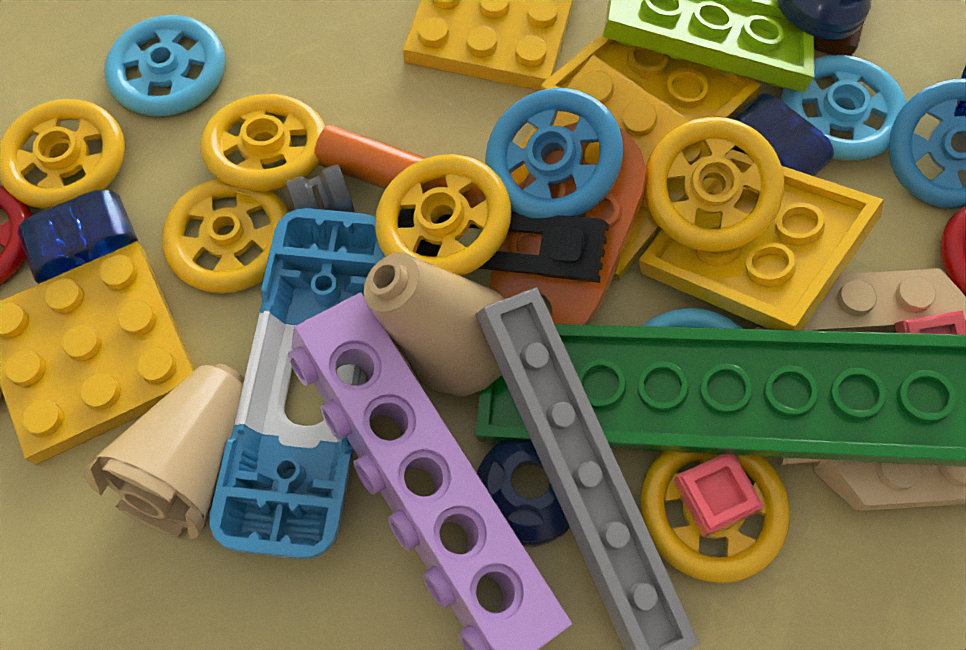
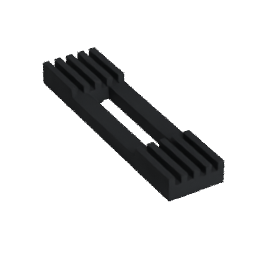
M415 209L400 210L398 228H412L415 226L413 220ZM511 212L508 232L541 234L542 240L539 255L497 251L490 260L478 269L600 283L601 276L598 274L603 266L601 257H604L605 254L603 244H606L607 241L605 231H608L609 224L603 219L559 215L549 218H530L516 212ZM446 214L441 216L436 221V224L447 221L452 215ZM471 224L469 227L474 229H481L475 224ZM423 239L416 253L436 257L441 245L431 244Z

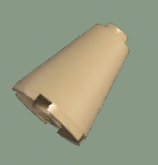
M405 253L388 255L371 269L364 284L365 301L416 375L426 386L437 392L449 393L457 397H466L486 389L502 375L475 315L483 307L504 300L498 292Z
M216 364L214 367L208 365L198 367L94 457L85 469V479L100 496L107 486L113 489L122 498L116 508L140 523L177 538L185 527L188 528L189 539H196L202 528L205 527L211 511L227 440L232 437L244 384L243 376L224 364Z

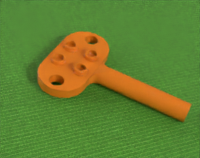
M578 122L565 125L564 127L574 131ZM328 125L321 131L314 152L319 159L320 166L329 167L338 164L342 174L386 189L392 180L404 169L420 160L426 159L420 155L333 125ZM620 128L623 139V159L615 184L604 199L595 207L577 216L603 219L609 224L608 231H605L607 241L606 244H603L605 254L604 257H601L603 266L598 274L601 276L600 283L492 270L489 284L491 289L498 292L504 299L538 287L541 296L547 297L551 304L550 316L554 324L590 325L603 304L645 196L647 172L641 149L628 132ZM583 143L581 145L583 149L581 165H590V163L585 161L584 157L585 150L590 143ZM561 150L551 151L547 155L545 163L552 165L559 162L563 158L564 152ZM529 172L526 179L518 186L523 190L536 181V179ZM444 177L431 180L423 184L422 187L425 193L436 187L447 188L448 185ZM573 177L565 182L550 185L552 198L563 197L577 190ZM476 185L462 193L467 199L470 208H474L486 200L484 194ZM508 232L499 251L539 255L542 235Z

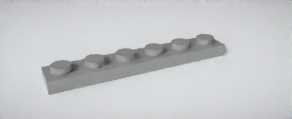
M538 287L483 307L475 315L624 649L690 650L699 645L698 639Z

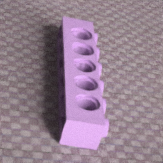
M360 292L294 326L291 346L293 350L288 353L293 370L305 386L312 383L315 385L326 403L320 406L327 426L338 440L347 437L359 457L353 463L360 480L372 495L380 491L393 512L387 519L395 537L406 551L415 548L428 571L422 574L429 593L442 609L450 605L464 629L458 633V637L464 650H538L571 626L570 619L389 335L367 305L362 293ZM343 365H356L364 370L368 377V382L358 386L348 385L338 377L336 370ZM376 416L392 418L400 428V438L391 441L380 439L372 432L369 420ZM411 468H419L427 472L433 481V494L427 497L413 494L405 484L404 472ZM443 522H454L464 529L467 535V548L463 554L451 553L441 543L439 532ZM481 577L493 579L501 589L502 602L495 613H490L483 609L477 600L476 587Z

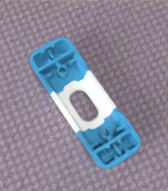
M304 208L287 213L279 220L275 228L261 288L262 304L232 437L227 440L210 511V529L212 534L226 549L239 553L305 560L315 559L325 554L336 542L340 531L354 449L347 437L338 440L327 426L325 420L316 425L302 426L292 423L287 418L285 403L293 369L288 353L293 350L291 346L294 326L360 292L364 296V284L369 272L385 257L377 241L374 216L363 213ZM348 364L339 367L337 370L338 377L344 383L352 386L365 384L366 373L360 367Z

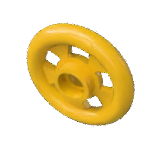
M277 94L252 95L227 104L210 118L200 138V152L209 171L220 181L230 186L248 191L278 190L287 187L286 180L299 176L306 178L318 167L320 163L314 153L315 145L321 131L325 128V124L314 109L295 98ZM270 115L287 117L285 123L282 124V122L279 119ZM240 122L243 123L239 136L228 133L233 126ZM306 135V145L291 147V136ZM239 151L246 160L235 165L225 156ZM281 159H284L286 164L275 168L263 169L262 164L274 163Z
M62 99L38 105L18 117L4 133L0 141V181L13 197L31 207L50 210L69 208L82 204L101 193L117 175L125 154V141L122 130L115 118L105 109L87 101ZM61 121H80L78 130L74 132L65 127H60ZM33 135H37L33 142V153L22 150L26 142ZM102 138V153L89 155L87 142ZM35 167L46 175L37 185L28 182L24 178ZM84 169L86 176L72 184L64 185L63 178L70 177Z
M703 117L676 127L656 145L646 166L645 199L655 222L676 242L699 251L724 252L751 243L772 224L783 200L784 175L774 148L758 131L747 124L730 118ZM703 141L711 156L700 158L690 165L682 151L692 144ZM735 146L743 150L753 161V164L743 173L740 172L735 163L725 158V155ZM683 178L684 193L687 200L671 203L667 191V180ZM706 178L717 179L721 183L722 192L716 195L707 193L703 188L702 181ZM743 187L759 194L758 201L750 214L734 208V204L742 194ZM696 210L710 214L720 213L719 229H707L694 225Z
M457 154L428 157L412 164L399 173L382 194L375 215L377 241L385 257L394 253H405L459 276H464L484 265L501 247L510 226L511 201L501 178L485 163L469 156ZM446 178L447 188L436 187L424 193L423 184L434 179ZM476 185L482 191L486 200L474 208H470L467 199L462 193ZM401 209H415L414 227L398 228V218ZM446 214L452 215L447 221L436 224V221L441 216ZM471 224H475L482 229V232L472 244L465 247L457 240L468 231ZM424 239L431 244L441 245L436 257H427L416 253L421 240Z
M218 178L205 181L186 192L169 211L162 230V249L165 259L177 277L196 289L211 293H233L251 288L261 283L264 279L275 228L279 220L289 213V209L274 190H243L230 186ZM223 198H236L237 206L235 208L225 207L214 211V201ZM263 209L270 220V224L255 229L249 214ZM191 219L203 220L199 228V237L197 238L185 236L186 228ZM227 225L234 226V229L229 234L218 235L222 227ZM252 244H256L262 250V253L251 263L244 266L236 257L246 252ZM203 251H207L216 258H221L213 270L203 268L195 263Z
M662 451L650 465L643 480L640 495L641 516L659 554L682 573L695 579L713 583H731L745 580L769 566L781 551L790 525L788 495L779 474L764 456L735 455L744 472L753 480L754 484L752 486L764 505V508L757 513L764 516V523L756 540L740 533L739 528L745 519L707 536L706 538L710 539L724 538L726 540V557H712L699 553V541L702 534L673 480L679 474L678 471L685 465L696 460L703 464L722 454ZM681 500L683 502V514L689 525L671 528L666 515L665 503Z

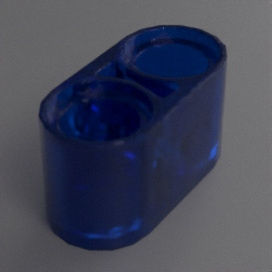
M758 94L731 118L747 124L758 131L774 148L781 166L815 177L833 159V146L828 137L771 94ZM737 146L732 148V150L745 153Z
M109 190L88 192L32 215L19 225L17 231L33 278L38 284L138 241L120 196Z

